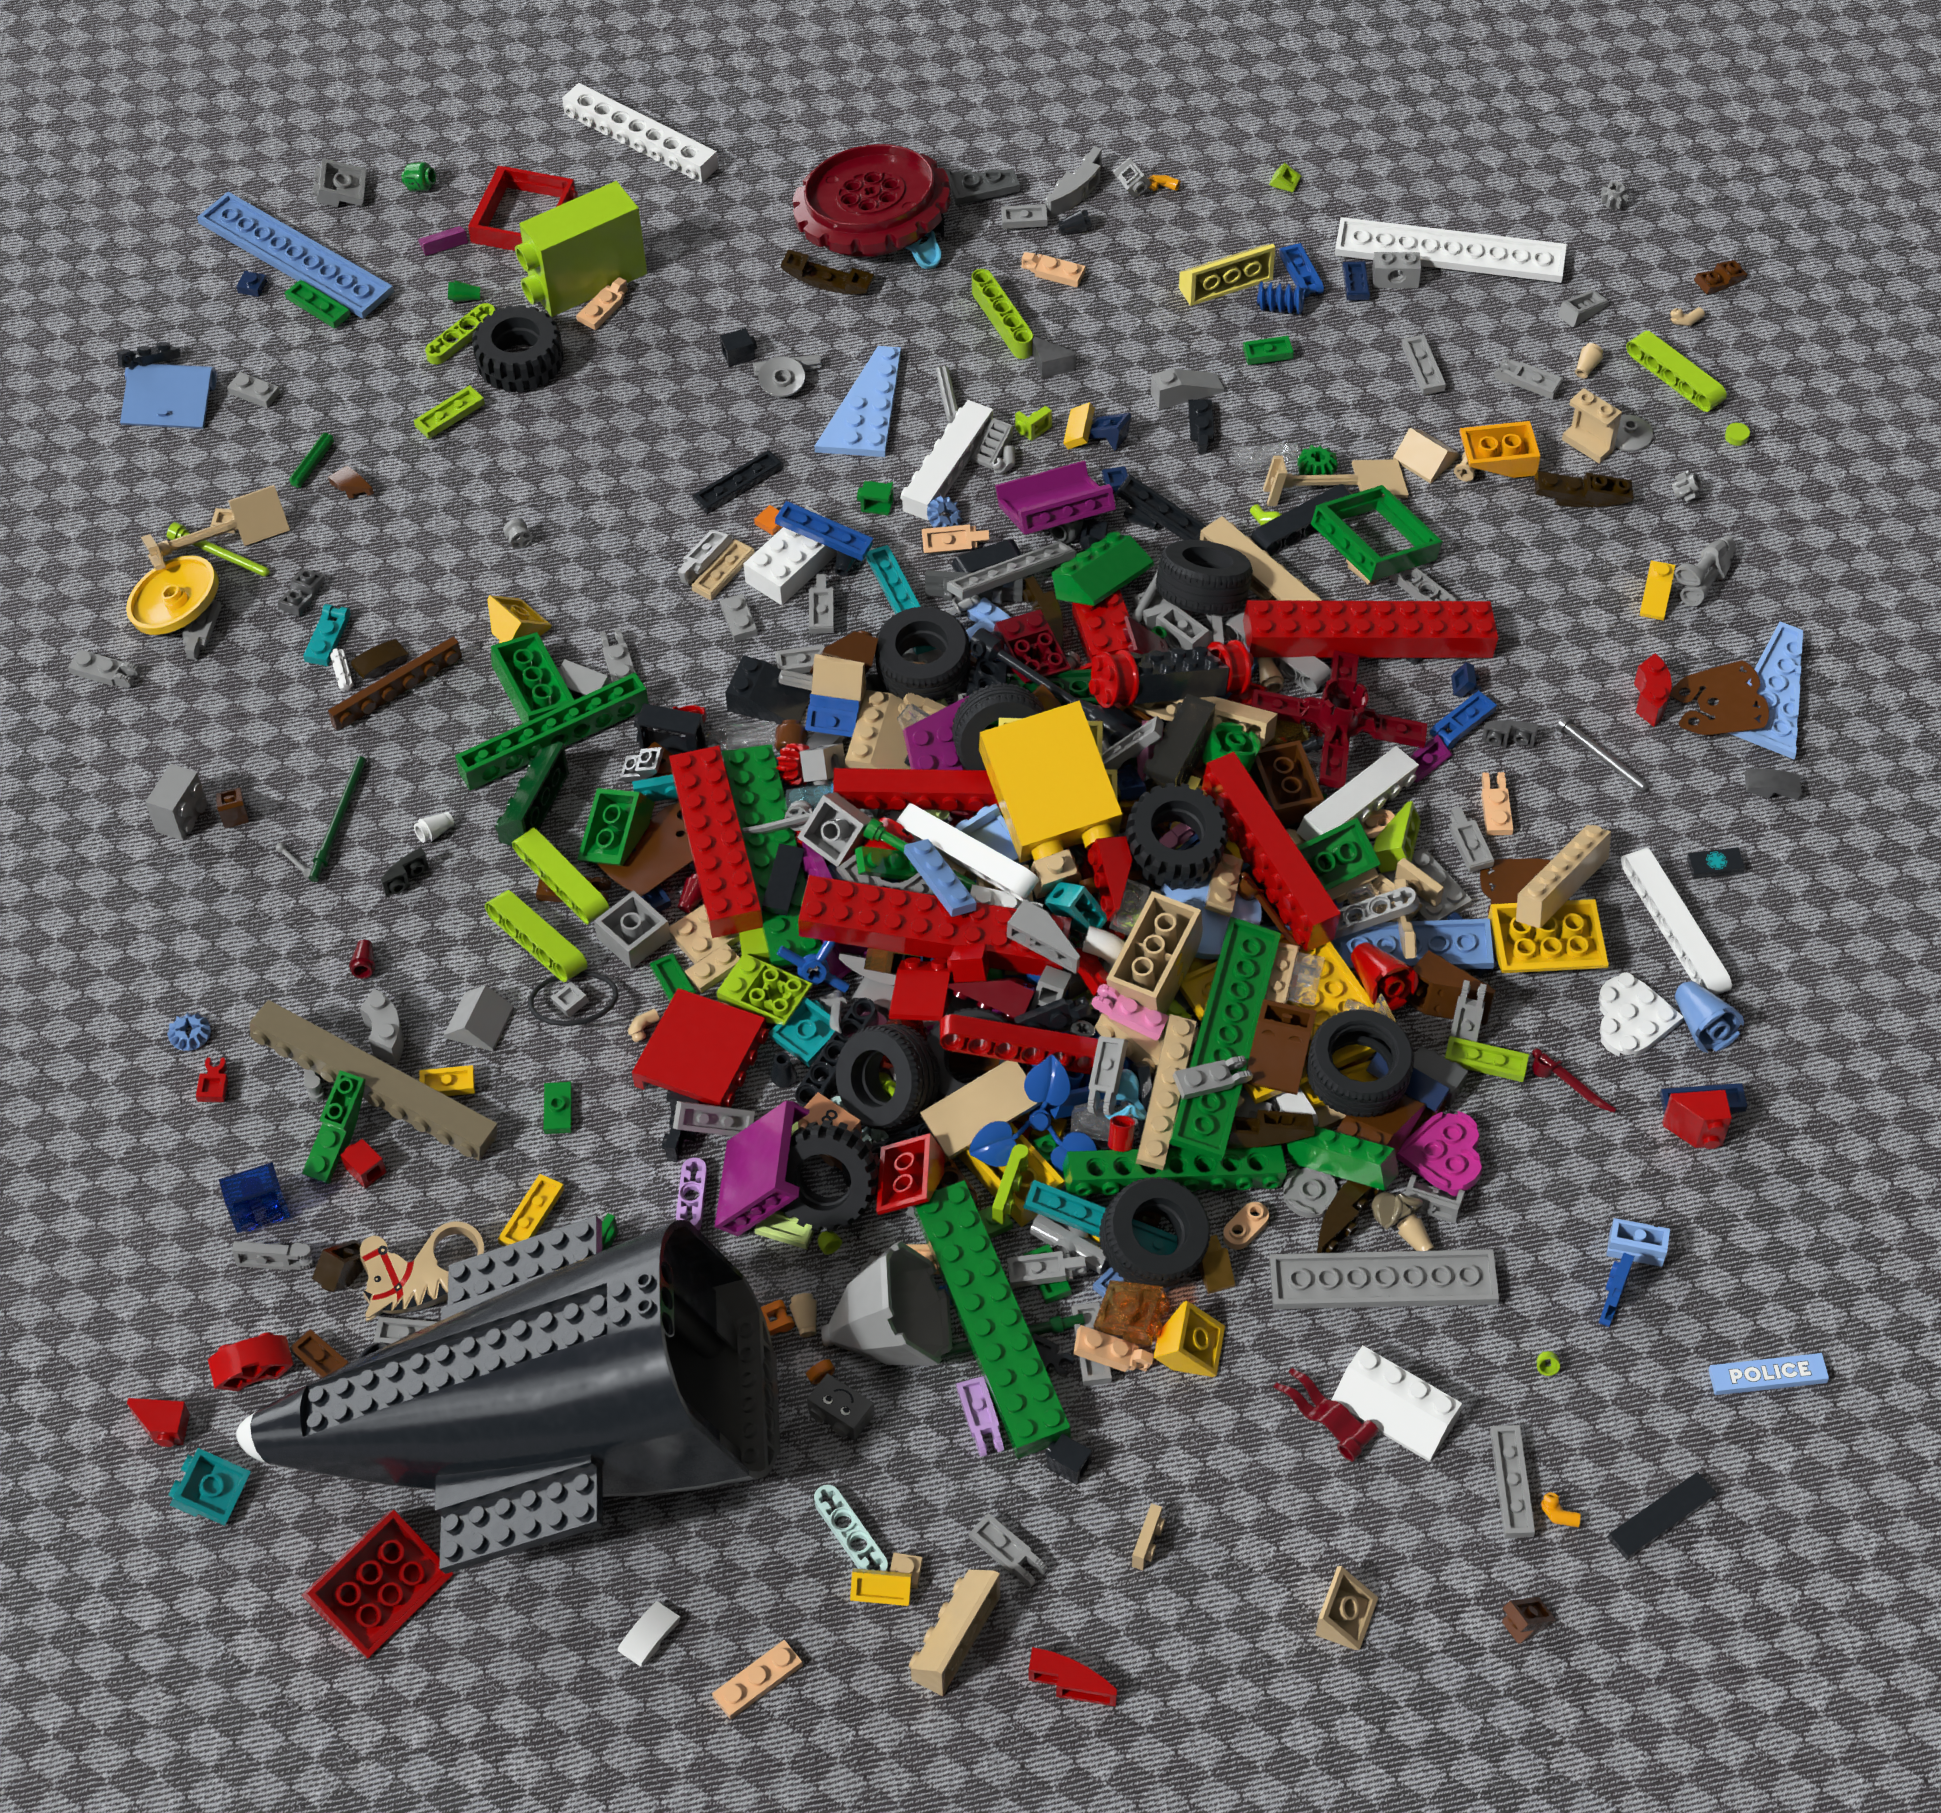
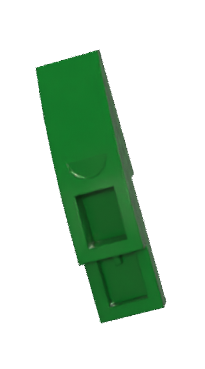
M341 1070L339 1071L319 1119L322 1125L302 1171L303 1175L330 1184L339 1160H342L341 1154L350 1145L362 1104L366 1079Z

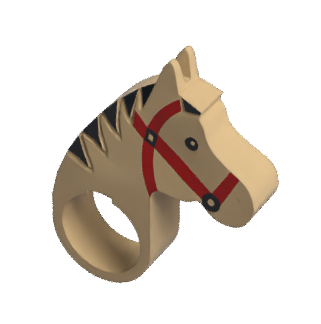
M454 1221L445 1223L432 1233L412 1262L405 1261L395 1253H389L387 1244L381 1237L370 1236L366 1238L360 1247L361 1262L369 1277L367 1289L363 1291L364 1298L369 1303L365 1314L366 1321L369 1322L382 1313H407L447 1300L449 1271L438 1266V1261L434 1256V1249L438 1242L446 1236L458 1234L466 1236L473 1241L478 1250L477 1255L483 1254L484 1242L480 1233L473 1226L464 1222Z

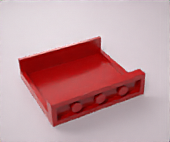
M678 988L632 1070L634 1086L644 1090L647 1084L650 1083L710 1105L731 1108L738 1086L742 1087L745 1082L746 1071L749 1065H754L758 1055V1048L761 1044L764 1045L768 1038L769 1030L766 1027L765 1017Z

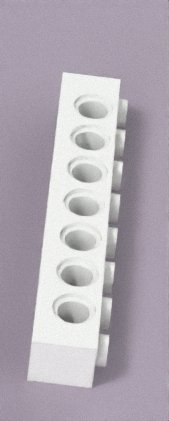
M580 83L562 97L564 113L568 117L617 140L621 144L635 149L639 153L653 158L655 161L669 166L673 170L687 175L691 179L703 183L718 169L717 151Z

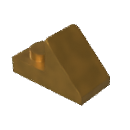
M1217 1234L1210 1236L1208 1250L1203 1260L1197 1266L1208 1294L1235 1287L1228 1250L1221 1247Z

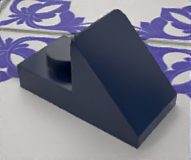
M1123 413L1096 417L1092 422L1088 439L1106 438L1113 450L1116 451L1128 436L1131 414Z

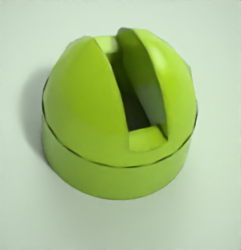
M825 1230L818 1236V1246L825 1255L834 1253L842 1245V1240L835 1232Z
M1543 1351L1538 1355L1536 1363L1539 1373L1545 1376H1552L1559 1371L1560 1361L1556 1353L1553 1351ZM1547 1359L1551 1360V1366H1545Z

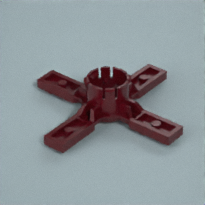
M1334 650L1330 680L1326 682L1321 699L1315 697L1302 699L1257 689L1253 691L1252 707L1277 713L1278 720L1298 724L1304 721L1316 723L1319 729L1325 733L1318 785L1339 789L1345 785L1350 737L1356 736L1360 732L1370 734L1374 739L1424 748L1426 743L1428 723L1378 714L1375 709L1366 708L1369 700L1367 688L1361 683L1357 684L1356 681L1359 659L1357 654Z

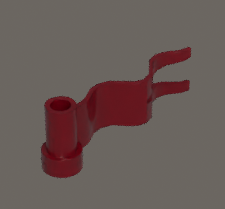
M1291 1368L1288 1372L1303 1384L1316 1407L1314 1408L1301 1393L1289 1386L1281 1385L1277 1382L1273 1387L1289 1396L1307 1419L1323 1424L1339 1441L1337 1448L1342 1456L1354 1462L1362 1454V1449L1379 1433L1377 1426L1370 1420H1366L1361 1424L1344 1405L1325 1398L1308 1376Z

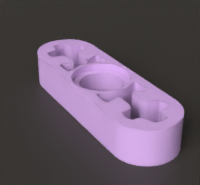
M689 1158L682 1165L676 1220H687V1209L692 1210L693 1217L690 1222L699 1230L702 1225L707 1168L702 1159ZM693 1168H698L696 1182L692 1181L691 1178ZM688 1191H697L699 1197L693 1201L685 1199L684 1195Z

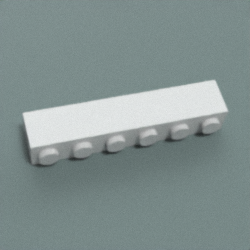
M967 400L965 405L958 409L954 421L947 425L943 437L936 441L932 453L925 457L921 469L914 473L910 485L903 489L900 499L902 500L904 512L928 521L927 508L929 503L939 496L945 497L971 459L987 426L993 419L992 408Z
M1395 746L1305 815L1296 833L1306 841H1309L1357 817L1360 823H1363L1373 810H1380L1388 798L1394 799L1402 787L1405 786L1407 788L1416 779L1415 772L1419 764Z

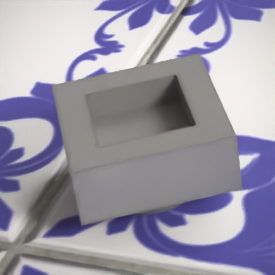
M572 982L551 997L553 1004L567 1017L572 1016L589 1002L586 994Z

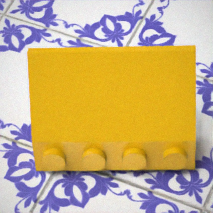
M1595 899L1567 900L1541 928L1516 921L1517 903L1491 904L1488 919H1490L1492 948L1502 973L1608 968L1609 964Z

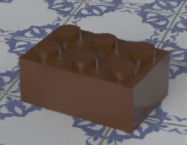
M1298 740L1259 749L1251 770L1255 784L1283 826L1302 822L1304 816L1320 805L1324 798L1301 741Z

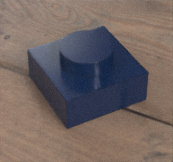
M244 271L236 286L237 292L259 297L267 283L266 275Z
M1125 466L1102 470L1104 485L1110 484L1113 493L1117 492L1128 477Z

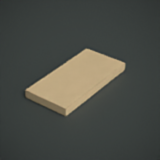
M1003 1062L920 1112L921 1117L949 1160L970 1148L973 1138L985 1125L994 1121L1011 1123L1043 1103L1033 1102L1027 1096L1024 1089L1026 1074L1018 1062Z

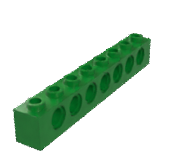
M634 672L455 755L458 772L470 791L529 764V761L535 758L540 749L557 742L564 743V747L637 712H641L643 704H649L647 689Z
M1281 1145L1226 1149L1222 1161L1183 1148H1168L1163 1170L1136 1164L1139 1149H1131L1126 1152L1115 1150L1067 1151L1062 1165L1067 1193L1077 1194L1078 1196L1097 1193L1113 1195L1119 1193L1132 1182L1139 1179L1143 1180L1147 1177L1171 1179L1174 1182H1179L1181 1186H1186L1192 1192L1210 1189L1212 1191L1224 1189L1248 1190L1250 1188L1275 1189L1281 1187L1287 1174Z

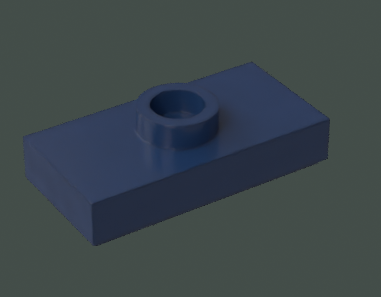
M1343 262L1342 271L1346 301L1369 300L1370 291L1366 262Z

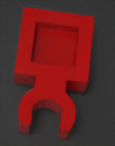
M211 1058L205 1060V1067L208 1073L199 1074L196 1091L198 1102H225L228 1085L227 1074H224L227 1070L225 1058H221L220 1064L216 1067L212 1066Z

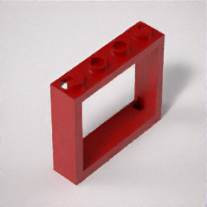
M498 165L468 225L470 241L475 244L515 251V246L522 243L521 233L488 227L506 189L511 188L560 197L557 206H560L578 197L574 179Z

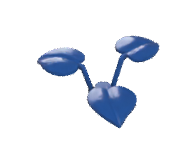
M1049 1055L1045 1060L1033 1067L1025 1078L1024 1089L1029 1099L1037 1103L1043 1102L1029 1112V1120L1025 1121V1124L1013 1135L1009 1123L1005 1121L990 1122L978 1131L969 1148L971 1156L988 1165L1002 1167L1007 1165L1011 1151L1017 1145L1015 1139L1019 1138L1028 1127L1031 1126L1037 1131L1047 1129L1054 1141L1059 1145L1053 1149L1050 1158L1054 1167L1062 1174H1064L1062 1165L1067 1151H1097L1094 1141L1087 1134L1071 1132L1064 1137L1062 1142L1051 1125V1113L1047 1109V1104L1060 1106L1067 1100L1070 1093L1068 1074L1062 1063L1054 1055Z

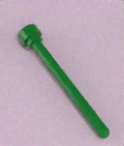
M875 818L871 819L863 836L872 841L882 840L903 853L905 845L908 844L887 832L883 823ZM952 869L967 890L971 891L972 884L977 885L973 880Z

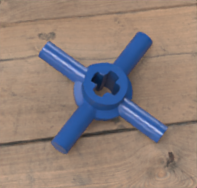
M825 941L817 954H808L804 957L784 946L779 948L777 955L798 966L797 972L801 979L812 983V985H817L824 981L843 993L849 988V983L829 972L826 958L837 942ZM816 966L818 967V970H817V971H816V970H812V971L809 973V970H808L809 968L814 969Z

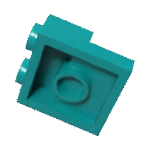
M804 997L787 1024H777L768 1034L773 1041L810 1067L835 1030L830 1027V1015L825 1012V1008L818 1001H811Z
M197 1448L194 1456L187 1455L181 1467V1471L185 1472L182 1481L175 1480L168 1494L169 1497L173 1498L170 1506L194 1517H197L199 1514L225 1526L251 1471Z

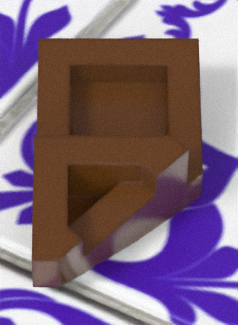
M345 466L328 476L330 484L340 491H345L348 499L354 498L361 492H365L367 496L374 494L372 487L349 466Z

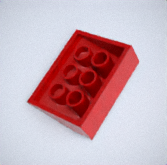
M393 1509L378 1520L301 1596L328 1624L368 1659L454 1573L445 1574L439 1569L440 1558Z

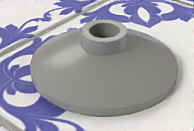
M783 356L775 357L765 362L760 368L758 376L762 389L775 397L791 396L797 393L805 382V372L802 365L792 358Z
M1621 415L1615 448L1627 452L1640 451L1646 448L1651 443L1653 431L1649 423L1638 416Z

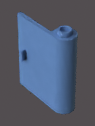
M166 364L126 367V387L120 420L121 425L204 429L209 390H214L216 387L217 375L215 367Z

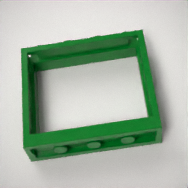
M1383 485L1316 505L1311 525L1370 582L1436 561L1443 542ZM1377 510L1415 547L1380 557L1342 520Z

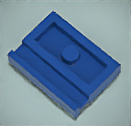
M810 694L805 730L852 737L858 720L861 701Z

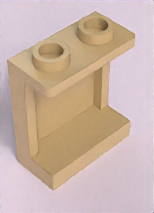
M1583 388L1570 400L1569 405L1575 408L1572 426L1563 433L1562 440L1600 464L1614 451L1622 412Z

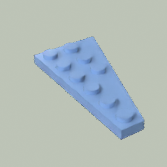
M878 346L815 444V452L885 457L900 365L901 347Z
M1780 621L1754 669L1760 679V687L1757 693L1764 697L1768 703V722L1764 728L1730 732L1729 734L1795 759L1803 630ZM1749 679L1747 684L1752 686V684L1750 683L1751 679ZM1755 701V704L1753 705V707H1758V708H1760V706L1757 705V704H1758L1757 701ZM1761 715L1755 718L1758 722H1760L1759 718H1761Z

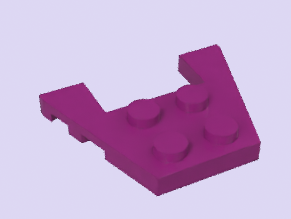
M969 695L903 730L911 769L963 770L953 741L952 725L958 708Z

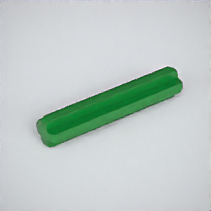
M324 432L289 478L292 486L300 488L334 443L331 434Z

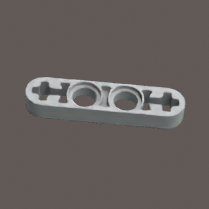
M1394 552L1387 553L1384 556L1394 554ZM1417 567L1387 576L1417 601H1456L1451 594ZM1407 575L1414 576L1416 580L1409 582L1406 581L1404 577ZM1424 589L1432 590L1434 594L1427 596L1422 594L1421 591Z
M1402 887L1340 908L1341 916L1334 939L1410 914L1418 908L1419 898L1411 887ZM1409 897L1408 902L1404 904V898ZM1393 901H1395V903H1394L1395 906H1396L1395 908L1393 907V905H1392V903H1391V902H1393ZM1381 904L1387 905L1385 912L1375 913L1377 906ZM1362 913V918L1359 921L1350 922L1353 914Z

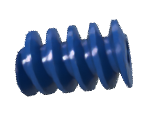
M1260 281L1257 306L1259 304L1261 311H1265L1267 305H1269L1270 312H1274L1276 306H1278L1280 313H1283L1285 307H1287L1289 314H1292L1294 308H1296L1297 314L1301 315L1304 308L1306 287L1301 292L1300 286L1296 285L1294 291H1292L1290 284H1287L1285 290H1282L1281 283H1278L1276 289H1273L1272 282H1269L1267 288H1264L1263 281Z

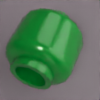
M426 162L407 164L404 172H402L401 179L409 191L424 192L431 190L436 183V172Z

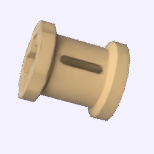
M1465 452L1462 455L1461 463L1457 464L1454 468V474L1458 479L1467 482L1474 478L1476 468L1469 467Z

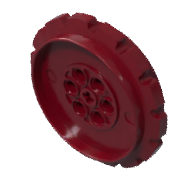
M891 144L858 146L829 157L803 179V186L796 189L793 197V215L798 230L805 232L806 239L818 247H825L832 252L854 257L885 255L914 244L942 221L941 214L948 211L951 202L949 179L945 170L938 168L937 162L934 159L909 148Z

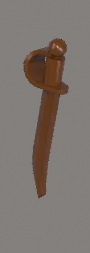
M1240 873V882L1237 887L1238 894L1248 901L1257 899L1291 945L1300 946V952L1303 947L1297 944L1293 935L1263 896L1264 890L1257 887L1248 873Z

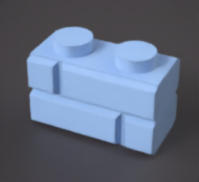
M1614 1218L1609 1233L1606 1256L1621 1259L1623 1253L1635 1256L1634 1262L1662 1267L1667 1254L1670 1229Z

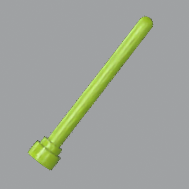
M173 522L168 528L167 539L174 540L190 533L184 525ZM206 540L192 544L261 576L266 577L270 573L267 567Z

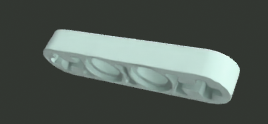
M832 1485L820 1486L814 1494L816 1509L857 1568L870 1570V1564L867 1559L870 1555L875 1565L880 1564V1571H888L886 1557L839 1490ZM823 1496L832 1497L833 1506L835 1507L833 1512L828 1502H823ZM840 1516H847L852 1522L846 1528H839L835 1525V1521ZM861 1538L867 1542V1546L864 1550L856 1551L851 1548L852 1541Z

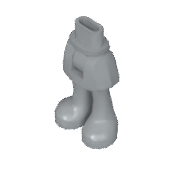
M1728 535L1724 539H1718L1707 545L1701 551V560L1697 565L1684 563L1676 568L1674 571L1676 580L1681 584L1687 585L1680 592V598L1685 604L1698 606L1706 598L1714 580L1725 578L1731 565L1730 561L1733 559V553L1736 551L1734 539Z

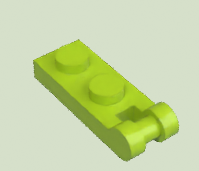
M1023 1144L1015 1145L1011 1151L992 1206L993 1222L1003 1224L1006 1214L1011 1215L1015 1202L1012 1196L1014 1191L1020 1190L1023 1176L1020 1173L1028 1168V1148Z

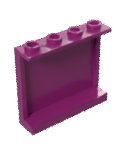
M1085 460L995 485L999 508L1024 535L1116 510L1112 486L1110 484L1099 486L1088 476Z
M786 1100L727 1141L715 1228L739 1236L798 1198L800 1187L785 1181L792 1125L808 1115L810 1110L799 1106L796 1102Z

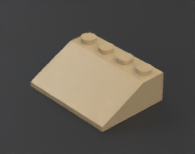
M866 691L845 758V768L911 769V767L904 763L908 753L903 730L918 721L915 718L909 720L898 713V707L900 703L904 702L903 699L891 693Z

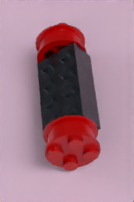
M1231 640L1225 645L1216 641L1210 643L1207 648L1196 646L1190 650L1174 648L1168 652L1152 650L1145 654L1119 650L1111 655L1103 651L1092 658L1089 690L1104 708L1112 707L1115 703L1129 706L1133 703L1142 704L1213 696L1223 697L1228 692L1234 695H1242L1250 688L1253 656L1251 653H1248L1245 645L1239 640Z

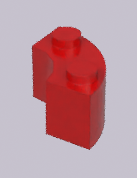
M1656 653L1638 666L1634 681L1635 687L1640 691L1635 713L1653 727L1661 721L1665 714L1672 687L1669 669Z
M265 1332L258 1337L245 1339L234 1344L222 1345L218 1348V1352L208 1359L214 1389L240 1391L245 1386L262 1380L279 1379L294 1365L286 1335H274L272 1332Z

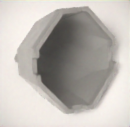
M902 1241L894 1243L847 1285L829 1324L821 1327L822 1343L824 1346L827 1347L834 1344L837 1347L886 1365L933 1366L939 1364L942 1360L941 1356L948 1353L953 1347L950 1298L946 1289L938 1290L932 1277V1274L936 1272L933 1262Z

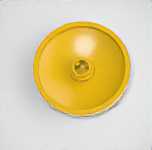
M199 556L177 557L166 561V568L157 571L154 568L148 572L134 587L127 601V616L135 628L145 634L161 635L176 631L199 617L213 601L219 585L218 574L206 559Z

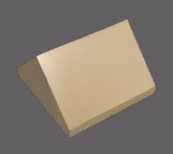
M1409 428L1393 459H1397L1401 466L1431 484L1460 457V453L1422 430Z
M1337 1566L1318 1618L1315 1635L1348 1648L1360 1650L1378 1597L1342 1566Z

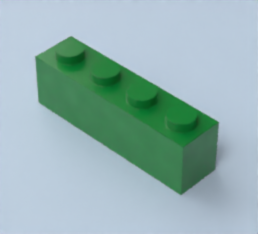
M1314 1126V1136L1287 1142L1290 1163L1385 1191L1399 1174L1395 1148Z

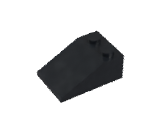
M743 655L725 692L727 711L779 725L784 720L790 719L801 722L810 703L812 691L780 684L779 674L781 669L767 661Z

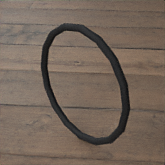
M582 971L576 976L595 977L606 982L612 988L613 998L609 1005L599 1013L584 1019L571 1021L552 1020L540 1015L536 1011L533 1000L538 991L549 983L559 980L556 976L544 980L533 989L528 998L529 1011L536 1019L550 1025L573 1026L586 1024L601 1018L613 1009L619 998L618 988L609 977L596 972Z

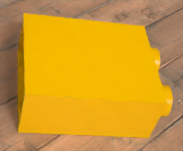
M1080 701L980 732L979 752L1020 863L1031 859L1036 861L1084 843L1086 850H1089L1096 838L1115 837L1114 833L1120 830L1122 812Z

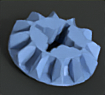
M939 496L929 503L927 516L933 528L960 525L963 521L960 518L962 511L957 509V502H951L949 497L942 498ZM943 511H944L945 513H950V516H949L948 518H947V516H943V515L939 516V515H940Z
M187 1012L183 1017L176 1016L174 1023H169L167 1035L170 1043L175 1048L190 1051L201 1047L207 1042L211 1034V1027L206 1017H202L198 1012L195 1015ZM188 1025L192 1027L189 1038L185 1033Z

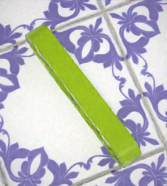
M489 303L478 305L430 342L425 348L427 361L435 365L442 364L472 341L476 327L480 322L483 323L484 317L488 314L490 316L495 311L494 306ZM467 325L475 326L471 330L464 329V327ZM450 338H458V341L454 343L447 342Z

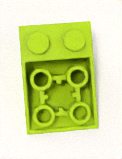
M743 953L717 990L718 1002L727 1003L732 1007L765 1017L766 1023L786 1025L812 987V983Z

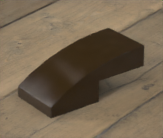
M397 639L372 647L351 660V665L364 680L384 675L387 666L407 662L409 654Z

